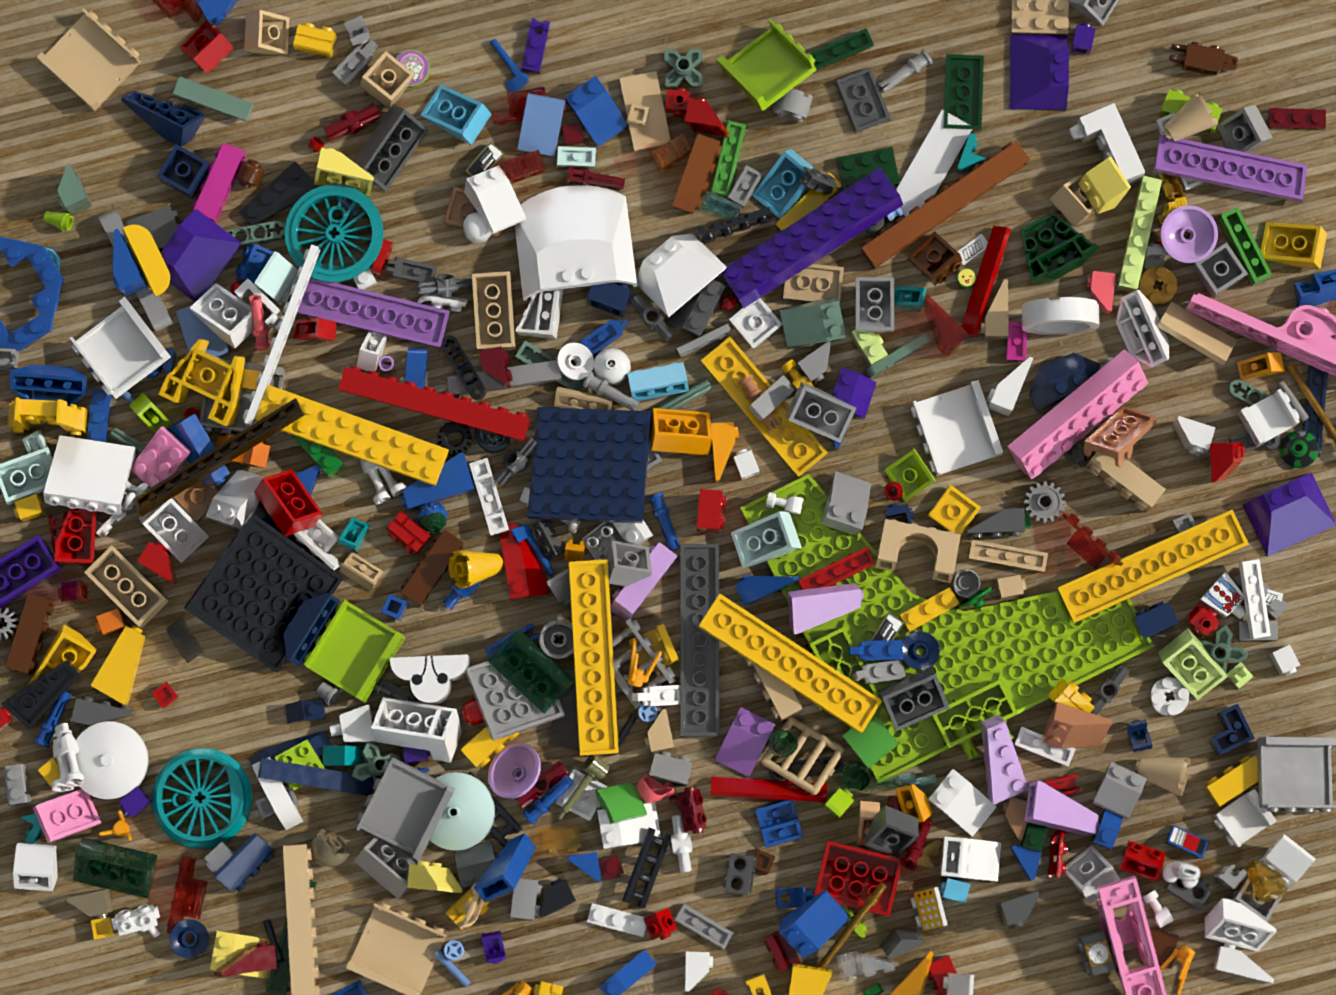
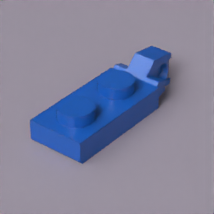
M903 640L859 642V647H849V655H859V660L864 661L903 660Z

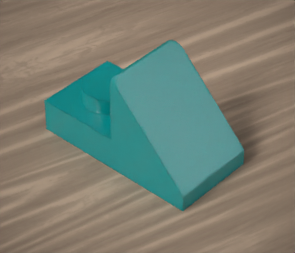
M969 134L956 172L961 173L984 162V157L971 153H975L979 143L975 141L977 135Z
M34 813L21 817L34 825L25 834V838H27L25 843L36 844L43 833L37 816Z

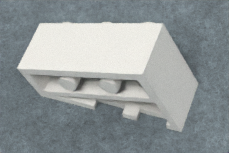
M563 289L544 291L533 295L515 332L520 336L557 339Z

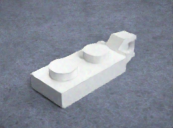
M680 685L642 688V693H632V701H642L643 706L681 704Z

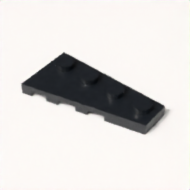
M65 660L4 700L1 704L30 729L81 672L68 660Z

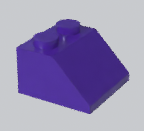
M841 367L832 396L856 407L854 416L865 419L877 382L860 373Z

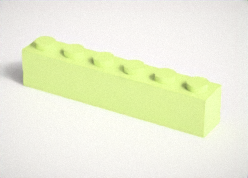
M1143 176L1140 181L1116 287L1117 290L1132 293L1138 289L1162 180Z

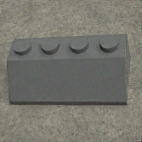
M392 104L353 162L374 177L373 184L387 191L428 132V129L408 111Z

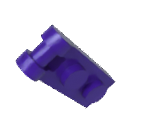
M531 18L521 67L523 71L540 74L550 21L539 22L537 19ZM536 29L543 30L542 35L536 34Z

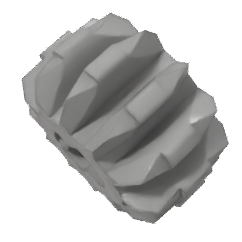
M0 608V622H4L3 620L5 619L7 623L6 627L3 626L4 629L0 626V640L3 639V636L6 640H9V633L15 636L13 630L18 627L15 623H18L20 620L19 618H14L16 612L10 613L9 608H5L4 612Z

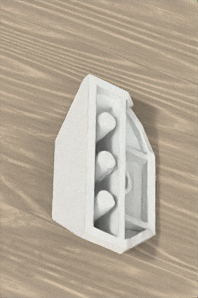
M1139 290L1122 297L1116 324L1129 354L1137 361L1149 367L1157 366L1169 360V340L1165 331L1157 327L1160 319L1152 303Z

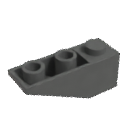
M1024 508L1004 509L967 530L966 535H971V538H982V535L998 538L1002 537L1001 534H1009V537H1020L1021 533L1025 532Z
M82 696V700L76 698L71 721L92 726L100 722H111L135 715L136 712L131 711L130 706L120 704L119 708L112 706V702L101 700L99 704L93 702V698Z

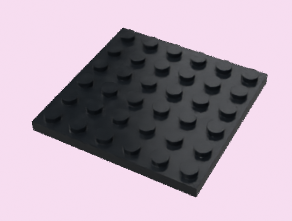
M251 513L189 599L184 609L277 673L287 660L284 632L297 613L298 608L305 600L325 593L332 595L344 578Z

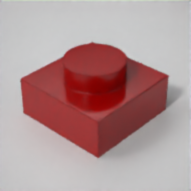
M165 682L151 693L163 709L179 698L168 682Z

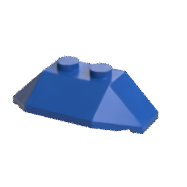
M33 364L10 371V390L22 399L57 401L59 399L66 401L67 406L70 407V404L77 403L87 395V376L72 367Z

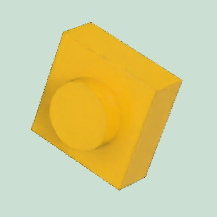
M111 917L91 920L94 940L114 936Z

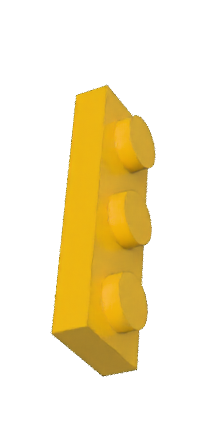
M949 587L900 615V618L905 622L904 625L908 632H911L960 603Z

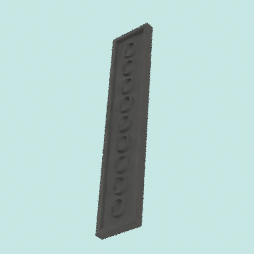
M680 544L681 737H719V640L698 627L719 595V544Z

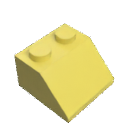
M1108 157L1085 173L1078 183L1097 214L1114 209L1131 188L1112 157Z
M418 861L417 865L409 864L407 888L462 893V888L450 869L442 868L441 863H430L429 866V862Z

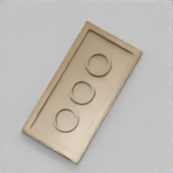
M653 71L619 78L627 117L631 103L649 107L645 127L628 123L634 152L671 145L657 72Z
M1172 301L1157 325L1158 328L1221 365L1225 364L1237 342V339Z

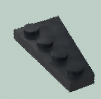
M294 161L239 213L250 225L260 224L281 210L289 208L303 195L319 186L314 185V180Z
M767 207L744 215V219L734 217L724 225L717 222L712 224L707 230L704 227L698 228V239L701 243L705 242V244L715 241L716 237H728L734 234L733 231L750 229L751 225L755 223L759 225L765 224L772 217L771 210Z

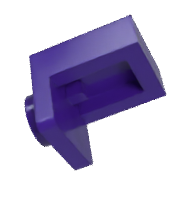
M501 931L481 934L486 962L496 964L505 960L506 955Z

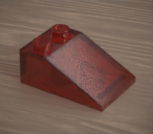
M927 295L924 298L923 307L938 345L937 348L942 354L951 356L967 340L969 333Z

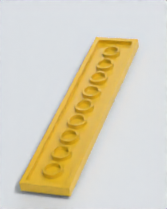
M267 386L254 419L255 422H258L296 398L305 415L280 431L436 487L449 449L274 386Z
M1232 509L1062 585L1057 590L1072 622L1076 623L1249 545Z
M608 559L569 561L579 755L619 753Z
M721 594L717 596L698 626L860 734L863 733L882 702L881 699Z

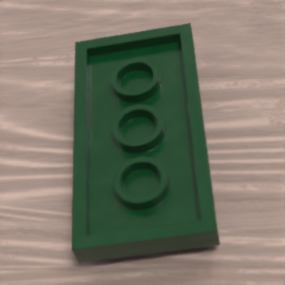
M946 54L944 128L972 129V131L982 130L983 55ZM948 113L969 125L948 124Z

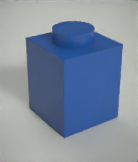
M389 594L381 612L401 622L408 603Z

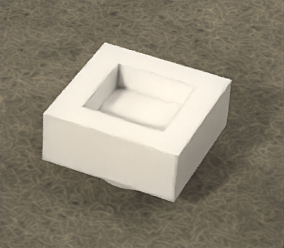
M369 268L353 278L358 289L366 290L377 284Z

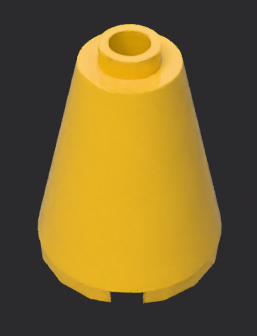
M458 550L454 551L453 557L449 559L450 577L455 579L456 583L454 585L459 589L470 587L500 573L504 567L503 558L495 553Z

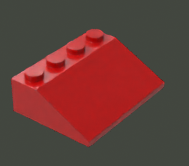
M827 840L814 897L826 890L838 904L861 909L870 892L873 893L880 882H883L887 885V888L880 895L878 903L872 906L868 912L890 917L902 868L901 858Z

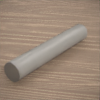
M1281 381L1278 387L1288 395L1290 404L1298 412L1301 420H1307L1309 416L1286 383Z

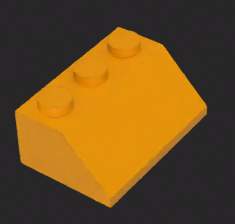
M653 408L650 437L651 451L708 455L712 441L710 413Z

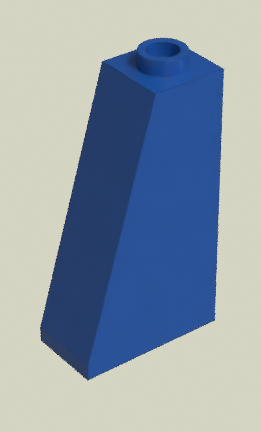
M195 414L167 428L168 431L192 451L186 458L189 464L215 448ZM224 465L202 480L207 486L213 483L217 486L224 482V477L230 473Z
M464 452L457 454L444 463L436 487L418 480L403 490L404 495L401 496L403 506L408 507L409 511L423 507L426 503H437L475 491Z
M525 833L511 839L474 886L475 891L484 902L515 889L536 849V846Z

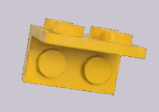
M664 624L642 634L649 637L653 643L651 647L655 652H662L661 655L664 659L662 663L665 667L679 661ZM630 639V640H629V644H630L631 648H632L633 639ZM645 648L638 653L639 666L651 658ZM655 665L652 672L659 670L657 665Z

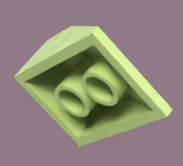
M1189 629L1185 630L1158 652L1162 663L1197 700L1228 677Z

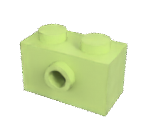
M856 329L851 332V338L869 367L888 355L882 346L884 342L878 333L856 332Z

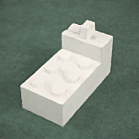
M1115 103L1080 117L1077 124L1070 128L1069 132L1073 140L1081 139L1082 143L1097 138V147L1105 155L1103 159L1112 157L1129 185L1141 180L1145 170Z
M385 697L381 701L371 727L375 742L428 750L431 753L432 760L449 763L452 761L462 734L456 709Z

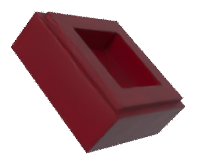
M581 123L562 126L565 146L584 143Z

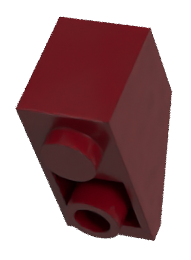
M502 346L479 351L482 370L485 374L506 388H511L510 381H513L511 370H508L507 363H510L508 352H505Z

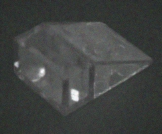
M856 951L835 956L839 977L844 979L845 982L856 980L857 975L861 974L864 977L876 975L878 970H882L883 973L894 971L895 966H899L898 962Z

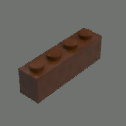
M445 529L443 532H438L433 540L435 542L433 547L427 548L422 556L424 557L422 563L415 565L412 570V577L410 580L406 579L401 586V594L422 607L449 568V559L453 557V552L461 550L465 545L463 541Z
M28 593L5 665L6 668L31 675L32 671H35L37 666V660L35 659L37 653H40L43 647L41 640L43 634L46 635L49 623L47 621L54 612V601Z

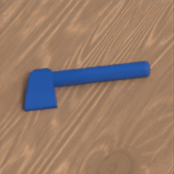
M492 39L490 44L515 76L505 83L512 94L515 95L529 82V77L526 73H521L497 39Z
M524 525L510 530L518 544L524 539L527 540L548 576L554 575L555 571L533 537L531 528L528 525Z

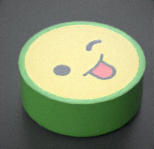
M964 268L960 270L957 275V282L961 287L970 288L975 284L976 274L972 269Z

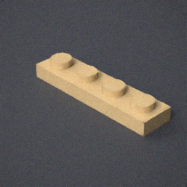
M971 540L968 559L1044 573L1048 553Z

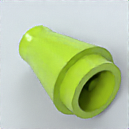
M46 211L43 220L62 231H69L72 228L74 218L69 213Z

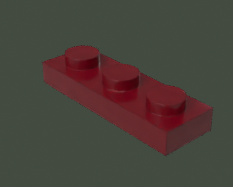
M1269 108L1268 128L1325 130L1326 110Z

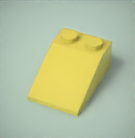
M321 148L314 185H345L357 189L367 197H370L374 177L341 152L332 148Z
M217 931L210 970L216 971L249 946H255L256 942L267 941L270 944L269 939ZM272 969L239 975L269 979Z

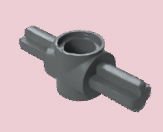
M451 274L437 275L434 281L419 282L417 285V290L420 294L435 292L437 296L444 298L452 297L456 290L473 288L472 278L455 279Z
M639 294L634 295L630 299L633 306L641 313L639 316L652 330L655 329L666 341L674 336V332L664 323L665 318L653 305L649 306ZM650 313H654L658 317L653 322L647 320V315Z
M528 437L519 450L511 449L505 453L503 457L505 467L495 478L499 485L502 486L513 472L517 474L526 470L528 466V458L526 456L537 444L533 438Z
M1119 666L1110 679L1107 678L1095 693L1097 697L1091 703L1094 709L1090 713L1098 715L1106 703L1110 704L1121 689L1120 684L1129 674L1125 667ZM1105 686H1110L1113 689L1111 696L1104 694L1103 689Z

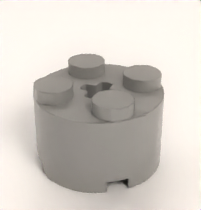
M792 89L774 102L770 108L773 109L772 112L777 116L785 117V114L792 117V120L803 122V119H807L813 96L809 94L807 98L804 96L805 92Z
M554 620L543 627L540 634V646L546 656L560 661L566 660L573 655L572 625L570 623ZM555 637H564V639L562 640L563 644H555Z

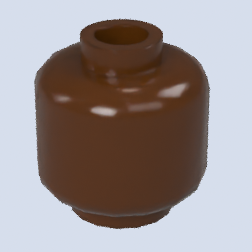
M248 159V161L241 163L236 176L241 181L240 185L251 188V186L259 185L264 169L261 163Z

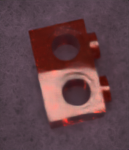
M539 150L503 162L506 175L511 184L546 172Z

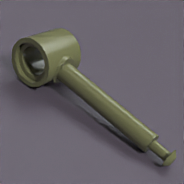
M590 755L583 763L582 769L587 774L561 808L562 812L557 816L558 820H562L561 818L564 814L570 811L593 778L596 781H600L608 773L609 765L598 756Z

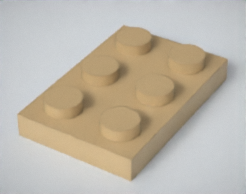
M1012 0L1011 34L1068 36V0Z
M819 264L810 265L785 282L783 300L814 302L835 297L839 300L840 305L844 267Z

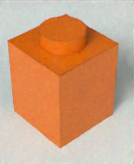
M118 608L96 616L98 620L95 622L96 628L99 633L102 632L105 636L123 630L126 626L123 614Z

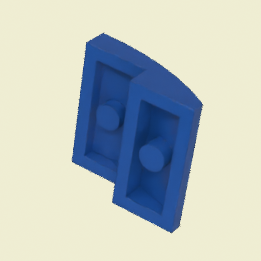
M780 800L755 808L766 848L803 838L793 800Z

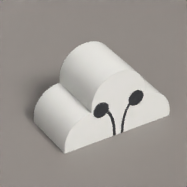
M468 655L390 658V665L393 672L401 680L410 683L411 690L419 701L428 705H438L449 697L452 681H457L466 675V668L470 667V657Z

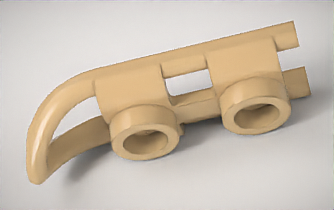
M476 883L471 889V893L474 894L472 902L467 901L464 906V912L467 914L461 922L457 923L459 927H469L475 923L484 901L482 898L477 904L480 896L474 889Z

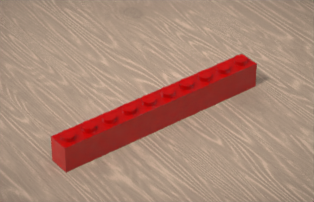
M351 365L350 368L344 367L338 389L342 392L525 442L531 421L530 418H527L528 414L516 411V414L508 412L509 409L498 406L497 409L490 408V404L479 401V404L472 403V399L461 396L458 399L454 398V394L442 391V394L434 392L435 389L424 386L422 389L416 387L417 384L410 381H405L404 384L398 382V378L387 376L385 379L379 377L380 373L368 371L367 374L361 372L359 367Z

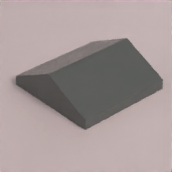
M894 928L880 946L890 960L924 944V941L916 929Z

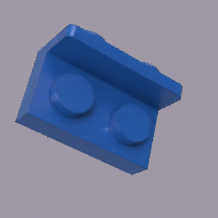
M257 244L246 246L242 253L244 257L242 263L236 269V280L246 281L249 279L254 284L274 252Z

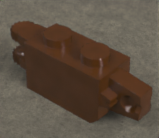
M1191 42V44L1188 43L1187 45H1171L1172 50L1185 52L1184 57L1170 55L1169 57L1170 61L1183 64L1182 70L1216 76L1221 70H1235L1237 67L1238 57L1226 54L1225 50L1219 46L1211 45L1206 47L1202 46L1199 42Z

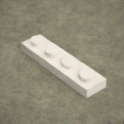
M1258 559L1239 562L1250 639L1271 636L1260 561Z

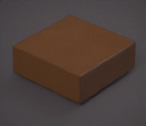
M757 849L754 856L757 858L755 869L768 874L775 856Z

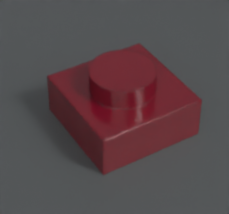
M617 855L599 862L606 880L624 873Z

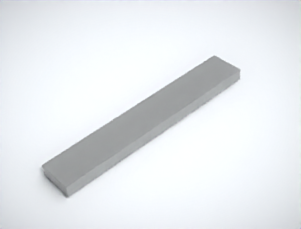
M557 360L508 367L513 376V381H510L511 387L563 380ZM484 371L476 372L486 391L506 388L486 375ZM473 373L463 375L465 380L473 377ZM458 375L447 377L448 390L454 394L453 396L469 394ZM472 384L475 393L480 392L476 384Z

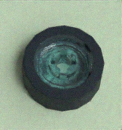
M480 429L475 430L476 441L486 452L499 453L510 444L511 438L497 434L492 438L490 432Z

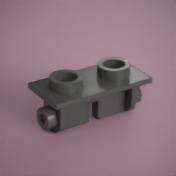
M803 167L806 170V174L800 179L802 185L811 189L814 188L824 195L830 194L832 188L839 189L831 175H823L816 168Z
M547 519L538 521L533 526L534 535L541 542L544 554L548 556L549 560H552L556 555L559 556L564 553V547L559 537L551 538L552 535L556 534L551 522Z
M380 679L379 683H377L373 697L380 700L385 697L413 702L415 698L414 694L383 679Z

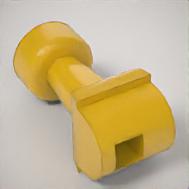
M793 359L781 367L785 374L789 373L792 377V385L796 388V391L801 381L813 386L807 377L801 376L795 369L797 364Z

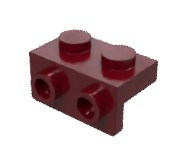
M779 930L765 936V946L769 952L772 951L774 956L772 961L777 970L780 969L783 972L793 967V964L801 963L796 950L783 938Z

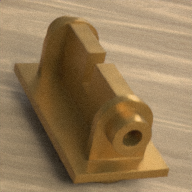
M1158 173L1163 183L1165 198L1169 202H1173L1174 198L1185 196L1179 177Z

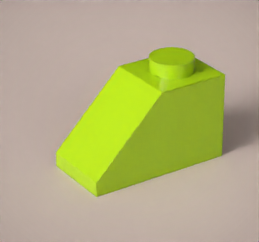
M144 393L139 395L129 405L155 434L162 426L167 429L173 425Z
M839 788L824 807L835 817L840 818L854 802L852 799L853 794L846 788L843 790Z

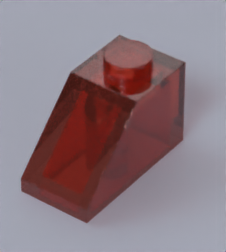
M81 580L62 582L61 587L58 588V598L64 604L87 603L88 584Z

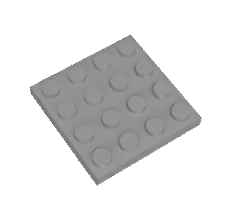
M537 645L466 668V676L492 741L565 716Z

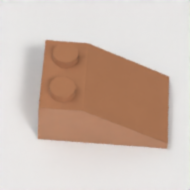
M1057 702L1045 725L1042 743L1060 749L1100 746L1113 720Z

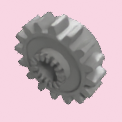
M1046 481L1043 482L1042 486L1037 482L1035 484L1036 489L1031 486L1029 488L1031 493L1025 494V497L1028 498V500L1023 501V504L1028 506L1025 512L1029 511L1031 513L1029 518L1034 516L1036 518L1035 522L1042 520L1043 524H1045L1049 519L1052 523L1054 522V516L1059 519L1060 514L1058 512H1064L1065 510L1061 507V505L1066 504V501L1061 499L1065 494H1059L1061 488H1053V482L1050 486H1047ZM1041 498L1048 499V507L1041 506Z

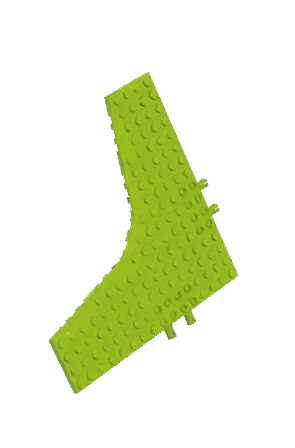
M809 474L772 492L776 493L778 498L789 499L792 496L804 499L801 514L790 513L802 548L768 560L767 563L774 576H799V579H802L865 547H868L876 563L877 552L860 533L854 536L820 524L828 496ZM768 494L740 507L748 525L779 511L785 512V508L774 505L773 508L766 507ZM876 564L833 585L856 583L863 592L861 608L802 632L815 657L852 681V674L856 671H861L862 666L893 660H859V655H849V647H859V642L870 641L888 612L901 620V614L928 600L912 594L893 571L875 568ZM798 581L781 589L787 603L788 592L802 590ZM1056 591L967 611L952 608L911 632H908L905 625H903L894 640L904 641L908 635L919 631L929 633L937 640L940 647V655L931 669L938 678L949 708L895 731L881 702L874 714L899 745L870 767L877 783L879 784L958 744L962 746L969 761L973 759V756L974 758L979 756L972 742V737L982 733V721L1000 715L1007 722L1008 719L1050 699L1048 694L1053 688H1056L1061 679H1064L1067 683L1072 681L1075 685H1078L1154 647L1150 637L1142 641L1132 622V619L1136 617L1135 613L1137 611L1130 598L1076 623L1072 622L1059 592ZM918 648L916 650V653L918 655H922L923 650L921 648ZM902 660L906 678L924 671L915 670ZM864 680L853 682L881 699L878 690L901 680L872 685L865 684ZM1008 728L1010 737H1011V739H1013L1014 736H1012V734H1011V732H1010V730H1009V728Z

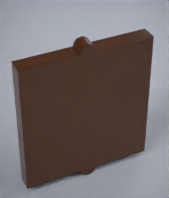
M1149 929L1158 964L1161 966L1172 955L1177 946L1179 935L1165 933L1164 930L1156 931ZM1174 959L1166 966V968L1172 969Z

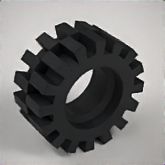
M451 421L449 423L446 422L443 427L441 426L437 435L439 446L449 449V456H456L461 452L466 453L471 448L472 434L469 427ZM454 431L462 435V442L456 446L448 442V435Z

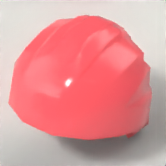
M647 775L642 776L637 784L640 798L648 804L672 796L676 792L672 788L673 784L667 781L662 785Z

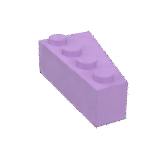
M660 542L656 547L652 545L649 548L651 576L625 586L622 590L618 588L612 596L614 601L610 606L611 613L624 623H626L627 619L631 618L677 558L675 553Z
M1000 715L982 721L984 763L986 765L985 776L988 789L987 797L994 805L1028 791L1029 788L1006 722Z

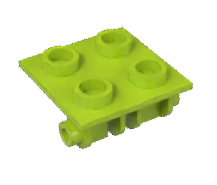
M308 740L274 757L277 761L325 769ZM286 783L287 787H292L293 790H296L303 786Z

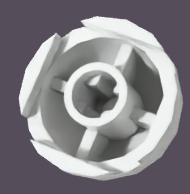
M606 348L599 352L594 359V374L603 381L607 380L610 386L622 384L628 378L627 373L631 371L630 360L620 349Z

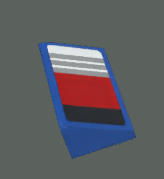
M1172 825L1165 843L1202 859L1209 841Z

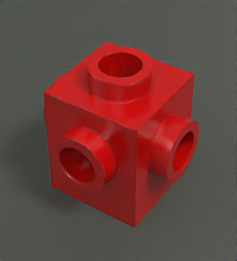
M683 88L667 90L665 112L673 113V116L677 117L686 115L689 99H693L690 98V92Z
M1200 602L1186 616L1189 622L1192 623L1191 627L1198 634L1202 632L1206 636L1209 633H1213L1219 623L1216 617L1218 614L1211 607L1206 608Z
M669 908L643 918L652 940L658 937L660 940L671 937L670 932L677 930Z

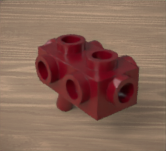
M695 786L684 788V792L677 793V796L672 795L669 797L670 803L678 804L684 832L692 831V834L702 833L703 828H707V817L703 810V796L700 794V789L696 790Z

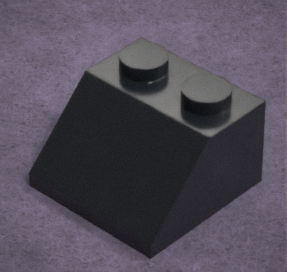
M561 878L550 882L551 887L547 889L539 912L540 918H544L577 901L566 879L562 881Z

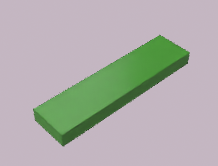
M729 120L726 126L729 137L724 136L722 149L710 194L726 198L730 195L746 129V124Z

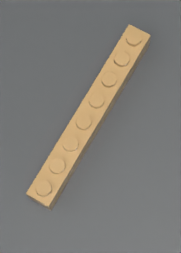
M307 844L283 846L291 995H320V987L316 986L315 979L319 978V968L315 966L314 958H318L317 946L313 944V939L317 938L316 927H312V919H315V907H311V899H314V887L310 888V880H313V868H309V860H312V850L308 848Z

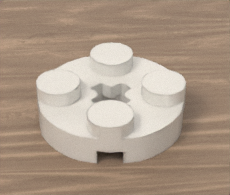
M1163 678L1157 681L1151 688L1150 700L1152 707L1156 712L1164 716L1179 714L1188 705L1189 691L1177 678ZM1172 692L1174 700L1167 702L1164 694Z

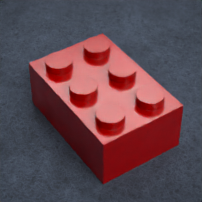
M292 469L262 478L254 491L284 536L313 528L323 514Z

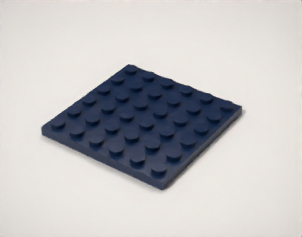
M538 407L535 441L537 444L533 450L527 512L528 519L643 524L652 412Z

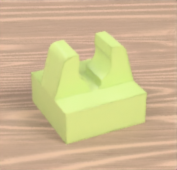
M1242 662L1226 673L1237 689L1254 677Z

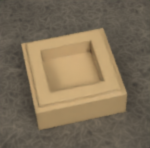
M631 103L627 123L645 127L649 107Z

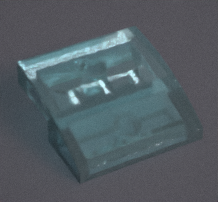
M914 772L898 775L893 779V785L901 787L914 784L918 789L934 787L937 783L935 774L916 779Z

